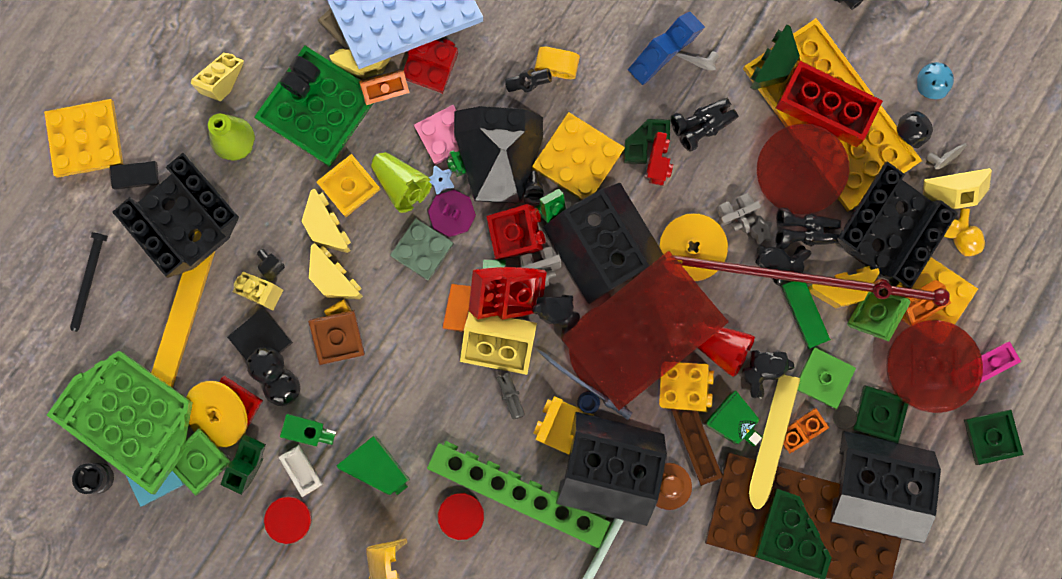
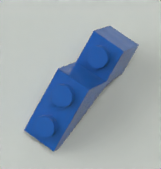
M691 12L679 16L664 34L654 38L627 70L642 85L646 84L681 49L692 43L705 26Z

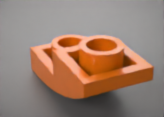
M814 408L788 425L783 445L789 454L829 429V425L817 408Z

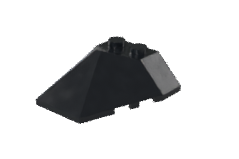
M478 106L454 111V137L466 169V176L474 201L519 204L543 139V117L526 109Z

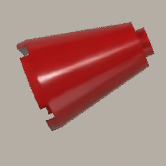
M699 322L697 325L693 324L688 333V336L691 337L690 343L733 377L742 368L747 353L751 350L755 341V337L751 334L704 322Z

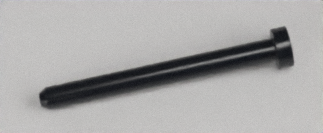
M91 233L90 238L94 240L72 317L71 331L77 332L80 329L103 241L107 242V235Z

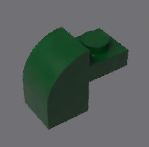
M244 435L239 443L235 458L226 466L220 485L242 495L255 478L264 459L262 455L266 444Z

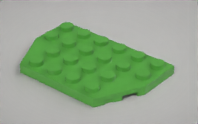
M118 351L109 356L107 360L98 362L94 365L95 367L85 373H79L74 376L47 416L147 492L155 495L183 456L193 402L124 352Z

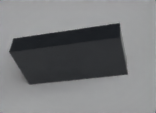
M156 161L110 166L111 186L114 190L159 185L158 164Z

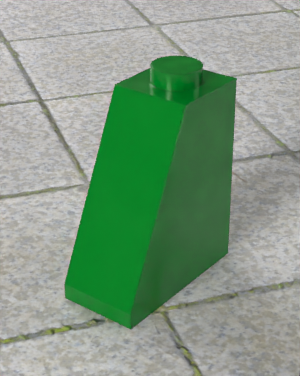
M376 436L371 437L336 465L339 470L388 495L396 493L398 496L408 488L406 483L410 480Z

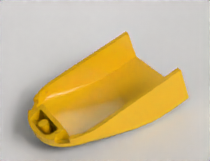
M407 538L372 545L366 549L369 579H400L399 573L397 574L396 570L392 571L391 562H396V552L407 544Z

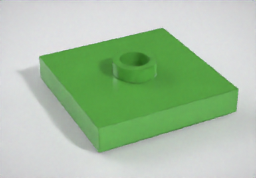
M868 292L866 298L858 303L847 325L889 342L911 301L908 298L890 295L886 299H879L873 292Z
M814 347L799 376L800 382L797 391L833 409H837L856 367Z
M198 429L186 440L183 456L172 471L196 496L231 461L201 429Z

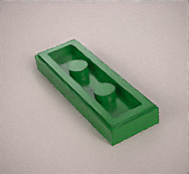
M792 281L782 285L781 288L807 348L810 349L830 341L831 339L807 284Z

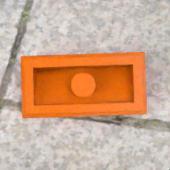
M403 70L359 81L366 105L410 93Z
M934 280L919 290L934 292L938 288L946 289V287L941 282ZM905 297L911 303L904 315L910 325L913 326L951 304L949 298L948 304L937 306L930 300Z
M451 284L443 329L464 333L469 313L471 286Z

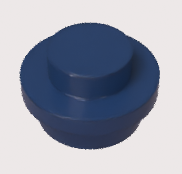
M585 391L578 397L577 406L583 412L593 414L600 407V398L590 391Z

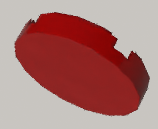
M455 493L447 497L438 511V523L441 530L448 537L456 540H467L475 536L482 528L484 522V510L480 501L467 493Z
M291 496L279 498L271 503L264 517L265 530L268 535L276 542L283 544L295 543L304 538L312 523L311 511L307 504Z

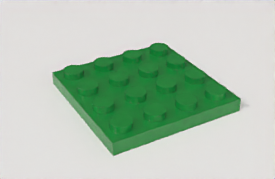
M305 45L298 56L308 60L321 71L315 83H309L310 91L304 99L297 97L278 83L254 118L330 167L373 104L366 105L359 84L361 80Z

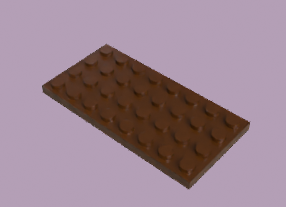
M727 453L722 473L723 478L720 481L705 544L757 558L755 557L756 550L776 488L800 496L804 507L815 524L825 548L828 549L832 557L826 578H893L901 538L830 522L833 499L839 496V483L777 466L769 498L764 506L760 509H755L750 501L749 490L757 460Z

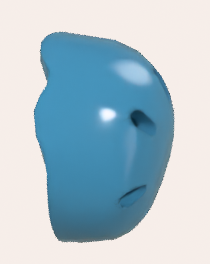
M939 62L924 66L917 77L919 93L930 99L944 98L954 83L951 69Z

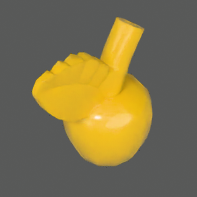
M961 208L959 220L954 219L944 237L953 238L954 245L958 251L964 256L971 257L984 250L985 239L980 228L969 226L970 209Z

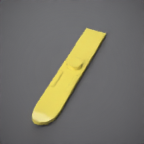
M784 375L778 378L750 483V501L755 509H760L764 506L773 486L800 382L798 377Z

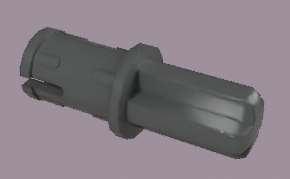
M505 373L502 377L500 375L496 379L503 393L502 400L506 401L512 419H518L525 415L518 397L520 393L515 389L511 374Z

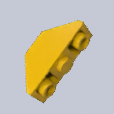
M870 266L857 269V274L849 275L848 272H843L834 276L840 279L874 283L880 272L878 268L871 270ZM812 284L808 287L812 295L834 308L859 303L868 294L867 291Z

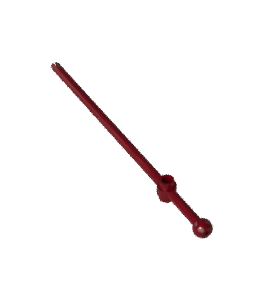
M676 255L670 257L671 259L682 260H670V263L675 265L873 292L879 299H886L890 295L930 300L937 306H945L950 298L949 292L943 288H938L933 292L891 286L885 279H878L874 283Z

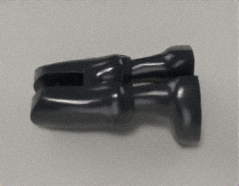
M728 97L705 107H699L694 112V116L684 118L680 113L671 115L670 119L673 130L677 136L681 135V144L687 151L696 150L698 141L701 138L717 135L718 131L739 117L735 109L724 114L721 113L731 106ZM697 124H703L701 128L693 132H686L687 130L696 126Z
M786 207L778 209L776 223L779 227L799 226L807 228V230H778L775 238L776 248L784 250L791 243L802 241L810 247L839 243L837 239L839 234L824 233V228L840 229L841 220L816 216L814 213L800 217L794 215Z

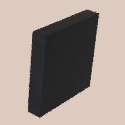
M263 307L227 337L246 361L256 348L265 346L281 353L293 343Z

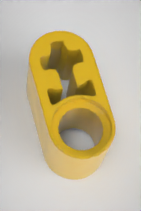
M539 47L534 70L538 71L549 68L551 75L554 77L575 79L580 55L551 47Z

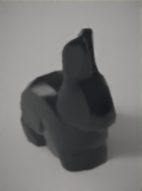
M760 245L757 248L758 257L755 263L762 268L803 273V262L812 253L805 246L801 245L797 247L794 255L789 257L783 249L775 247L766 248ZM773 278V282L778 286L784 282L782 279Z
M573 295L538 297L532 312L538 314L539 318L548 324H560L562 327V342L567 343L571 341L572 329L578 325L580 320V314L573 311Z
M753 350L751 351L750 367L743 368L742 375L745 381L751 385V397L762 399L764 397V380H776L795 367L793 361L788 359L786 352L770 353Z

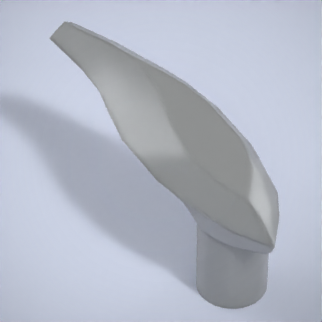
M714 51L710 53L708 58L683 53L676 54V56L706 70H716L714 63L719 57Z
M967 144L959 145L952 151L945 153L941 158L931 152L926 160L935 165V169L944 168L964 150Z

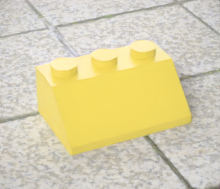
M469 312L464 328L460 362L527 375L537 323L514 318L502 320L498 316L476 319Z

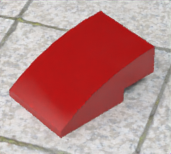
M496 267L473 270L468 311L476 319L498 316L504 320L534 314L532 308L536 305L538 297H543L547 272L540 269L521 267Z

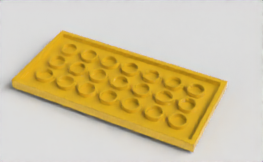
M817 18L793 33L800 56L785 82L759 88L758 90L843 207L849 212L860 203L885 162L888 161L905 173L919 164L922 159L913 147L898 135L897 126L882 106H880L865 140L857 148L775 108L799 61L873 95ZM764 53L744 66L743 70L749 78H751L757 67L762 68L764 61L761 59Z

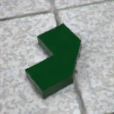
M647 119L633 134L626 138L624 163L646 164L647 143L654 142L655 134L657 132L667 133L666 139L670 140V120Z

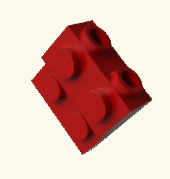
M443 39L442 42L434 40L409 50V57L403 69L406 81L443 94L458 56V48L455 47V43L447 39Z
M657 132L645 178H650L649 183L664 186V181L666 178L671 177L673 164H670L671 158L662 157V153L665 154L668 151L670 140L666 139L667 133Z
M526 204L486 216L495 260L526 255L543 249L542 244L546 242L543 231H539L538 222L541 221V216L538 209H535L534 206Z

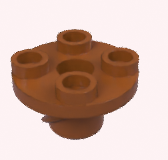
M665 463L656 506L664 510H674L683 506L690 498L692 482L684 468L674 463Z

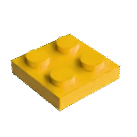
M352 154L317 181V184L345 217L349 216L381 190Z

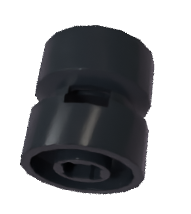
M296 56L289 66L291 72L286 71L279 83L292 94L304 99L310 91L309 83H315L321 71L308 60Z
M103 463L82 464L76 468L72 476L74 488L82 494L103 493L109 490L114 481L112 469Z

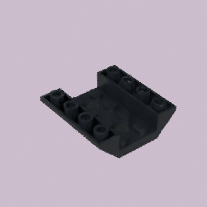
M184 153L180 154L166 166L171 175L139 202L129 197L112 211L167 278L196 268L229 240L239 219V216ZM170 200H174V207L170 210H166V203ZM200 231L202 234L200 240L192 242V235Z
M887 161L880 169L837 239L846 253L866 267L870 266L871 270L878 268L879 276L902 287L912 288L958 212L943 201H931L902 180L905 174ZM899 201L904 205V211L901 214L896 210V204ZM875 239H878L881 243L878 251H875L872 247Z
M621 183L602 188L562 211L543 226L545 233L588 305L643 271L650 270L667 260ZM590 215H598L601 219L600 224L597 226L590 225L588 223ZM616 253L621 254L624 257V263L622 265L613 264L611 256Z
M575 412L570 434L573 435L565 478L560 481L556 504L647 526L660 493L667 456L665 434ZM590 454L598 457L599 464L597 467H591L588 464L587 458ZM636 465L641 466L644 470V476L641 479L636 478L633 474V469Z
M842 431L839 454L844 455L839 496L833 499L830 522L918 543H925L937 513L941 468L935 451ZM863 471L871 474L872 482L870 484L862 480L861 474ZM909 482L917 484L919 488L918 494H912L909 491Z

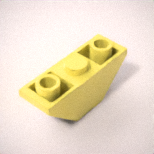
M339 49L334 54L329 55L332 63L361 80L383 73L391 59L390 57L358 69L349 49Z
M223 52L191 80V84L200 94L217 101H222L231 92L244 60L236 58L233 54Z
M988 168L925 179L923 195L931 201L941 200L953 209L976 206L990 188L992 170Z
M316 189L311 190L302 223L312 241L319 246L323 245L326 248L345 253L350 252L348 244L351 241L345 231L342 233L339 231L337 225L340 222L334 212L329 213L326 207L329 205V202L323 192L319 194Z
M314 243L311 246L309 279L327 298L361 299L363 296L359 291L362 288L354 279L349 281L344 276L347 271L338 262L335 265L329 259L332 255L323 245L319 248Z
M242 272L235 280L232 292L270 310H274L283 289L271 282Z

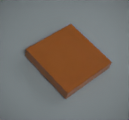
M355 310L308 321L319 365L365 355Z

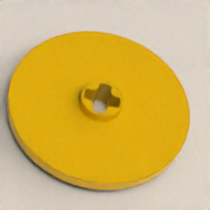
M685 214L674 219L665 228L660 239L659 247L667 259L663 264L674 276L686 281L707 279L717 273L718 270L671 264L670 260L682 261L671 259L672 255L725 262L728 253V242L724 230L715 220L702 214ZM690 242L699 244L697 253L688 251Z
M204 381L194 386L188 392L186 398L193 402L189 425L194 432L201 429L217 447L234 445L244 436L247 429V413L241 399L232 389L216 381Z

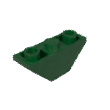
M786 24L783 31L778 29L772 39V42L775 43L772 50L767 48L761 59L764 61L762 68L757 67L750 78L754 81L750 87L753 90L785 82L800 55L791 26Z

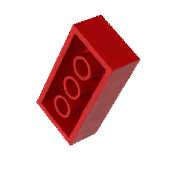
M799 61L775 108L857 148L865 140L883 100Z

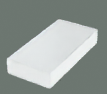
M300 445L278 457L302 497L323 485Z

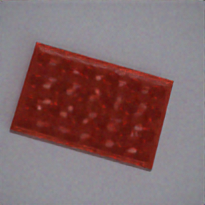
M668 251L562 336L561 339L620 411L729 322L672 253Z

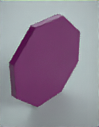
M456 190L436 195L428 210L433 229L448 237L468 232L476 217L470 197Z

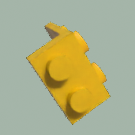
M664 362L661 367L660 407L708 413V407L712 408L713 394H709V384H714V371L710 370L709 364Z
M554 396L552 401L548 399L542 412L546 413L543 422L538 421L533 432V434L537 435L535 440L570 455L573 435L570 434L575 412L594 415L585 413L581 409L563 402L562 399Z

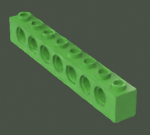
M445 441L444 445L438 443L427 467L428 470L596 548L600 547L610 524L606 520V516L567 507L569 511L568 516L565 519H559L555 515L556 509L562 506L556 504L558 492L551 490L549 494L541 490L543 485L530 480L528 484L521 481L522 476L509 470L507 474L500 471V465L489 460L486 464L478 461L479 456L472 452L466 451L465 454L458 452V446L448 441ZM455 456L462 460V467L459 470H453L449 465L451 458ZM475 466L483 470L484 474L480 480H474L470 475L471 469ZM496 476L502 477L505 481V486L500 490L494 489L491 485L492 479ZM522 486L525 488L526 496L523 499L518 500L514 498L512 491L515 487ZM543 496L547 499V506L544 509H537L534 506L536 497ZM581 516H587L590 520L589 526L585 529H580L577 526V519Z

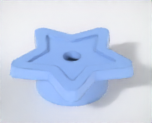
M434 166L433 175L429 177L431 179L429 182L434 186L436 194H440L446 188H454L450 180L452 172L449 169L442 171L437 166Z

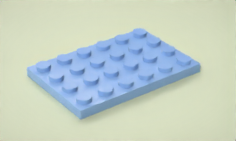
M327 0L358 69L483 22V16L475 0Z

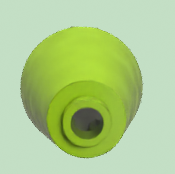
M221 113L215 114L209 119L210 145L219 157L237 161L245 158L252 151L255 134L247 121Z
M387 152L378 153L373 157L371 168L392 204L400 213L411 211L414 209L412 205L416 201L421 203L427 197L432 187V184L429 182L431 179L427 175Z

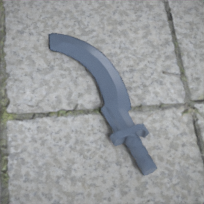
M536 349L559 371L601 398L605 406L613 409L627 420L631 417L633 412L615 401L609 394L605 396L595 388L582 382L557 364L546 353Z

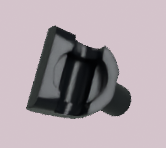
M531 171L529 182L525 187L524 203H540V199L544 197L543 185L538 182V172Z
M260 249L257 252V256L262 260L258 265L259 271L268 280H273L285 268L284 264L272 253L268 255L264 249Z

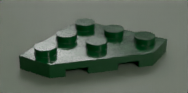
M775 488L755 557L818 579H826L832 557L828 549L825 548L815 524L804 507L800 496Z

